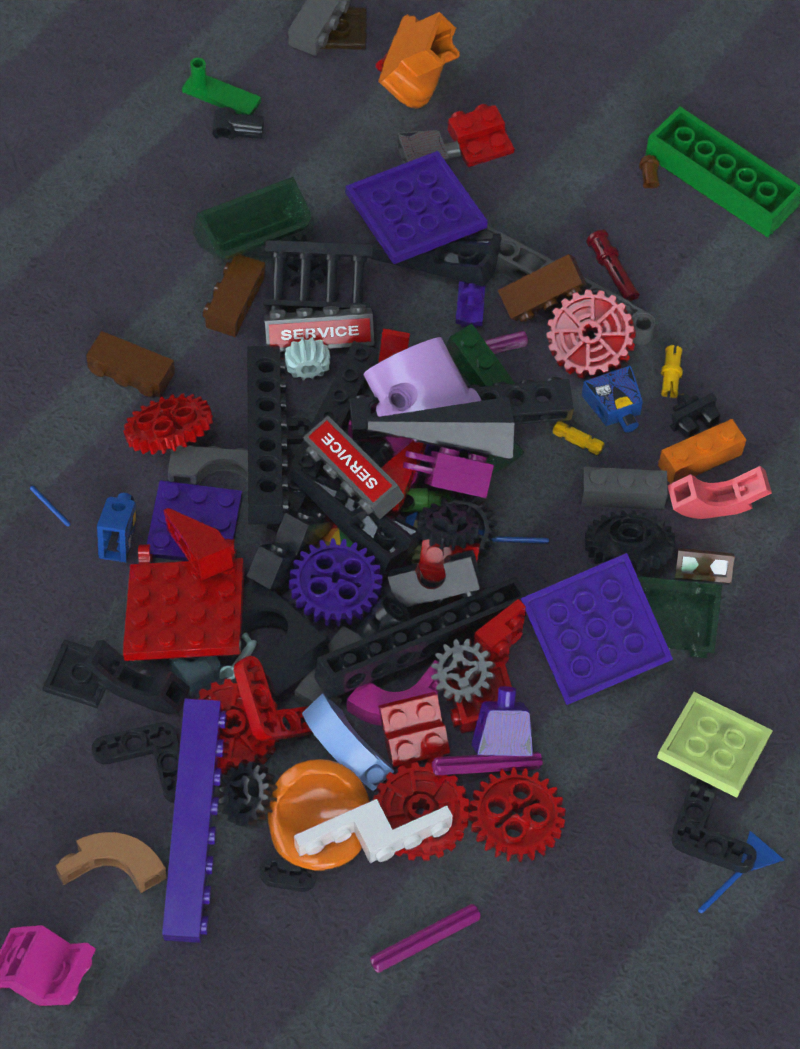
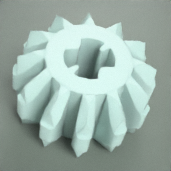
M313 337L309 340L301 338L299 342L292 341L291 346L286 348L285 367L287 372L292 373L293 378L301 377L302 380L306 378L314 380L315 376H323L324 371L329 370L330 351L328 346L323 344L322 340L314 341Z

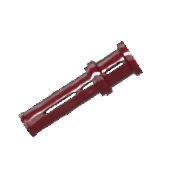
M604 229L595 231L587 238L586 243L596 253L597 262L605 266L624 299L629 302L637 299L640 294L619 261V251L610 243L608 232ZM617 271L621 275L625 284H622V282L620 281L618 275L616 274Z

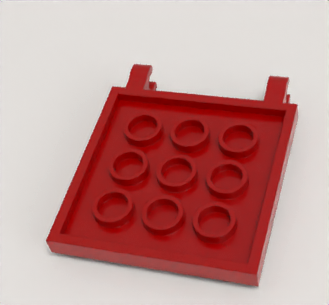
M229 539L235 551V554L232 555L234 567L204 580L201 579L189 561L153 563V554H150V544L138 546L139 564H130L123 644L124 661L241 654L243 558H237L235 539Z

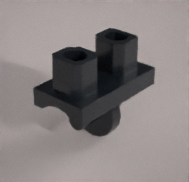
M686 393L679 394L677 396L678 404L673 406V424L669 425L673 432L679 430L685 438H690L699 432L700 426L696 423V420L701 418L707 427L718 424L721 415L715 407L716 396L710 393L699 399L697 395L689 397Z

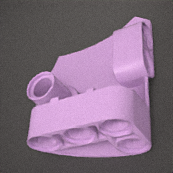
M441 337L433 338L407 348L381 361L364 373V377L374 396L378 397L380 401L376 406V412L379 417L482 401L476 390L467 387Z

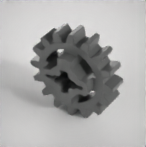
M469 639L465 640L464 645H461L459 640H454L453 648L446 644L443 645L445 653L443 655L441 653L435 654L440 659L439 664L434 663L431 665L432 668L438 670L437 674L431 676L434 681H440L436 689L438 691L446 689L444 697L450 699L455 695V702L461 703L463 697L466 698L467 702L472 703L474 694L480 698L484 697L481 690L483 687L490 690L491 686L487 683V680L494 679L496 676L489 672V669L495 667L494 662L487 661L491 655L490 652L484 651L480 653L482 645L477 643L472 648V641ZM466 652L476 655L479 661L470 662ZM453 657L450 666L446 668L448 661ZM462 665L469 668L465 672V677L457 674V672L462 670ZM481 675L477 684L474 685L473 682L475 681L477 676ZM447 681H458L461 690L452 688Z

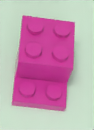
M43 925L11 928L0 949V988H10L39 1006L70 1005L79 992V984L83 975L92 965V956L96 948L88 943L70 944Z

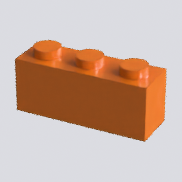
M730 419L661 450L658 466L661 470L667 471V480L672 484L690 474L697 476L741 456L747 439L734 420Z

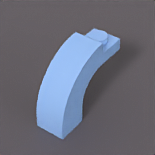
M322 693L302 712L306 723L327 751L338 763L352 770L372 791L377 788L380 782L383 783L386 780V775L389 772H394L392 766L357 734L346 719L343 711L330 699L328 700L325 694Z

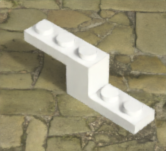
M376 799L294 835V844L299 856L305 854L314 855L320 852L325 845L334 841L335 843L343 842L355 832L369 862L372 863L376 860L383 862L390 859L395 854L394 852L398 850L415 848L427 837H439L448 832L449 828L452 827V814L448 806H445L392 830Z

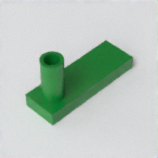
M194 58L191 60V75L182 87L183 93L218 107L232 108L237 114L253 115L261 103L260 96L207 76L204 59Z

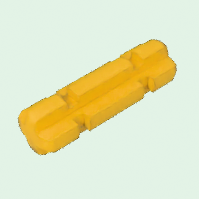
M557 421L552 431L554 435L561 438L565 437V440L583 449L588 448V451L595 455L600 454L604 448L605 443L597 438L592 439V436L572 426L569 427L568 424L562 421Z

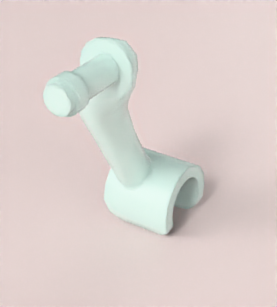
M248 633L242 635V638L247 643L246 647L232 666L221 668L220 679L229 677L227 679H231L232 683L237 682L234 675V665L239 660L250 656L257 644L256 640H251Z

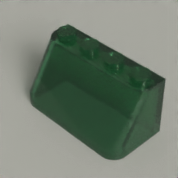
M290 177L198 212L193 234L201 249L220 259L226 260L266 245V240L277 241L305 230L310 223L311 212L294 177Z

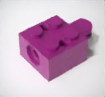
M440 447L439 452L432 450L430 456L406 451V457L427 461L429 464L426 467L404 462L403 468L425 472L424 483L430 486L486 498L494 465L486 463L488 457L467 453L466 458L459 456L460 451Z

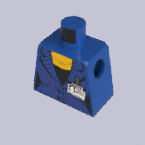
M631 366L584 381L582 396L605 426L619 422L625 433L632 432L639 426L635 416L640 415L643 402Z
M120 493L117 498L108 497L97 524L98 555L100 559L127 562L136 527V502H134L133 496L128 493ZM112 531L119 532L116 542L119 543L117 547L119 552L107 550Z

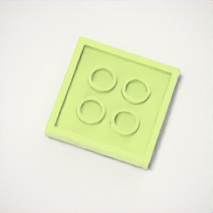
M693 692L661 747L657 758L738 797L773 730Z

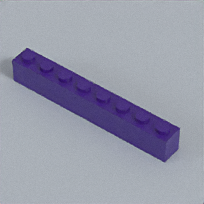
M184 700L162 936L166 941L201 943L202 934L207 935L209 917L204 916L205 904H210L211 886H206L207 874H213L214 856H209L210 845H215L216 827L212 826V816L218 815L219 797H214L215 786L221 785L222 769L217 768L218 757H223L224 739H219L220 728H226L227 711H222L221 702L216 700Z

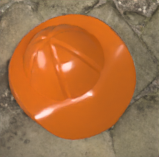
M323 759L307 760L286 770L275 783L278 789L272 792V796L277 798L276 802L270 803L273 812H267L269 830L277 852L285 860L296 866L316 871L339 867L351 861L362 849L355 832L343 842L335 843L334 841L325 845L320 852L314 855L305 854L299 856L295 848L294 835L369 803L367 791L359 777L346 766Z

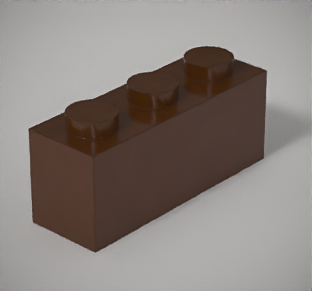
M235 253L232 261L226 263L221 283H216L211 303H206L203 310L206 328L233 337L237 336L265 279V262Z
M568 254L499 289L498 292L510 318L515 321L520 320L522 323L535 317L534 312L542 308L544 311L554 308L559 304L558 300L566 296L570 299L573 298V293L578 292L581 294L583 292L582 288L588 285L575 257Z
M103 331L100 332L86 354L88 369L98 377L105 375L113 378L120 386L127 387L130 385L148 397L154 395L160 398L175 374L174 360Z

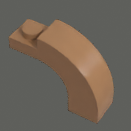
M115 832L96 833L77 840L79 852L66 855L60 860L59 864L55 865L58 877L63 885L100 866H113L126 872L140 893L167 879L164 865L149 846L137 838Z

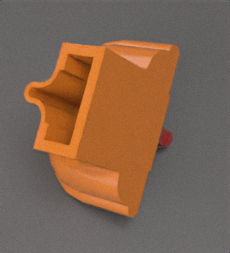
M440 12L420 21L415 16L405 15L401 20L388 53L376 63L377 70L381 72L378 82L397 100L409 108L418 109L427 105L437 86L444 64L460 56L452 40L456 27Z

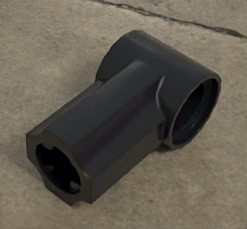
M220 107L215 110L212 135L215 139L223 137L229 138V140H232L234 136L262 138L264 116L237 114L232 108Z

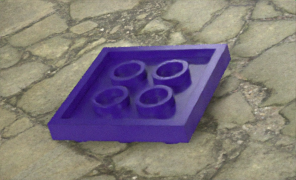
M160 480L147 544L151 546L150 554H153L154 558L189 561L167 531L163 511L167 508L217 529L224 539H234L242 491Z

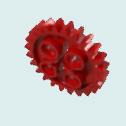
M182 393L178 398H175L174 394H172L169 399L160 397L159 402L150 401V406H140L141 411H133V417L127 418L128 423L124 424L125 430L123 432L129 447H133L135 452L141 450L142 454H145L150 450L151 455H154L158 450H161L162 454H165L167 449L176 451L177 446L187 447V442H197L196 436H204V431L210 430L209 424L213 423V416L210 406L206 400H202L201 396L195 398L194 394H191L186 398L185 394Z
M512 767L511 775H507L501 769L498 779L493 774H490L489 784L481 781L479 787L481 791L474 790V801H470L469 809L472 812H469V821L474 822L471 824V832H479L476 841L486 840L484 850L487 851L494 847L496 848L495 857L504 852L506 853L507 861H510L513 854L517 855L519 862H522L524 854H527L531 860H534L536 850L541 855H545L546 846L554 847V838L560 839L562 831L559 828H564L565 820L561 817L565 816L566 809L560 807L563 797H555L558 788L552 787L548 789V778L542 782L538 781L539 772L529 777L527 768L523 770L522 775L517 774L515 767ZM523 792L528 797L525 799H519L514 795V793ZM491 807H500L503 812L495 814L489 809ZM540 815L545 820L535 822L531 819V816ZM503 824L500 828L495 827V825ZM508 830H516L520 833V836L511 837L506 832Z

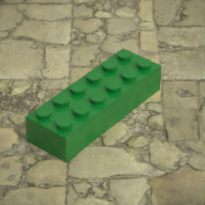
M682 107L677 108L648 138L645 156H655L660 166L767 238L799 206L800 185Z

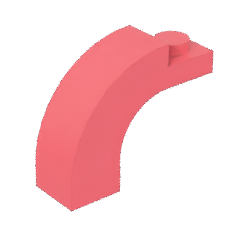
M761 466L724 482L707 483L700 481L690 474L667 486L673 510L686 517L696 519L739 514L752 509V502L772 494L766 471Z

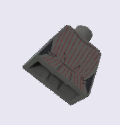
M437 130L398 133L397 148L403 164L436 151L441 154L448 165L449 158L460 156L458 142L444 143L440 132Z

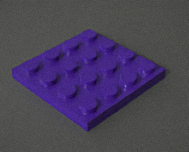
M438 151L345 186L346 195L393 264L487 228V219Z
M627 553L521 598V602L526 606L525 611L566 705L673 660Z

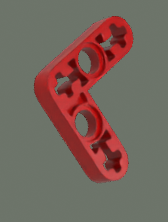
M247 656L236 662L234 665V675L251 731L258 740L264 742L307 736L313 733L306 722L301 724V719H304L302 712L309 706L276 710L263 666L256 657ZM254 692L259 695L261 705L256 703L253 697ZM283 717L288 720L290 730L284 726Z

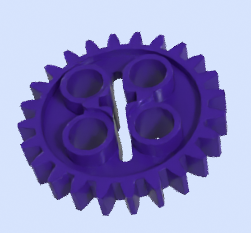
M332 538L330 545L326 546L324 541L320 540V548L317 549L313 545H309L310 554L301 551L300 560H294V569L290 570L291 580H289V589H292L291 598L297 599V609L305 607L304 614L306 616L314 613V622L319 621L322 617L325 618V626L329 625L331 619L335 620L338 627L341 625V619H346L347 623L351 625L352 616L355 615L359 620H362L363 611L371 613V604L378 603L377 595H381L382 586L380 585L382 584V575H379L380 565H374L375 556L367 557V548L357 551L356 542L351 547H347L346 539H343L340 545H336L335 539ZM327 565V566H329L330 568H328V569H321V568H319V566ZM355 570V571H357L358 573H357V574H349V573H347V571ZM322 590L324 593L315 594L313 591ZM343 595H350V596H352L353 598H351V599H343L342 596H343Z

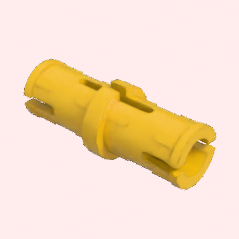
M669 345L665 348V365L661 369V375L663 376L661 395L662 397H667L668 391H670V398H677L679 394V378L682 377L683 369L680 367L682 348L677 346L676 353H674V345Z

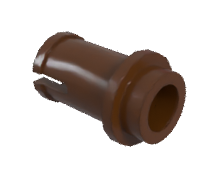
M653 155L642 157L639 163V168L642 170L644 188H657L660 185L657 170L659 161Z

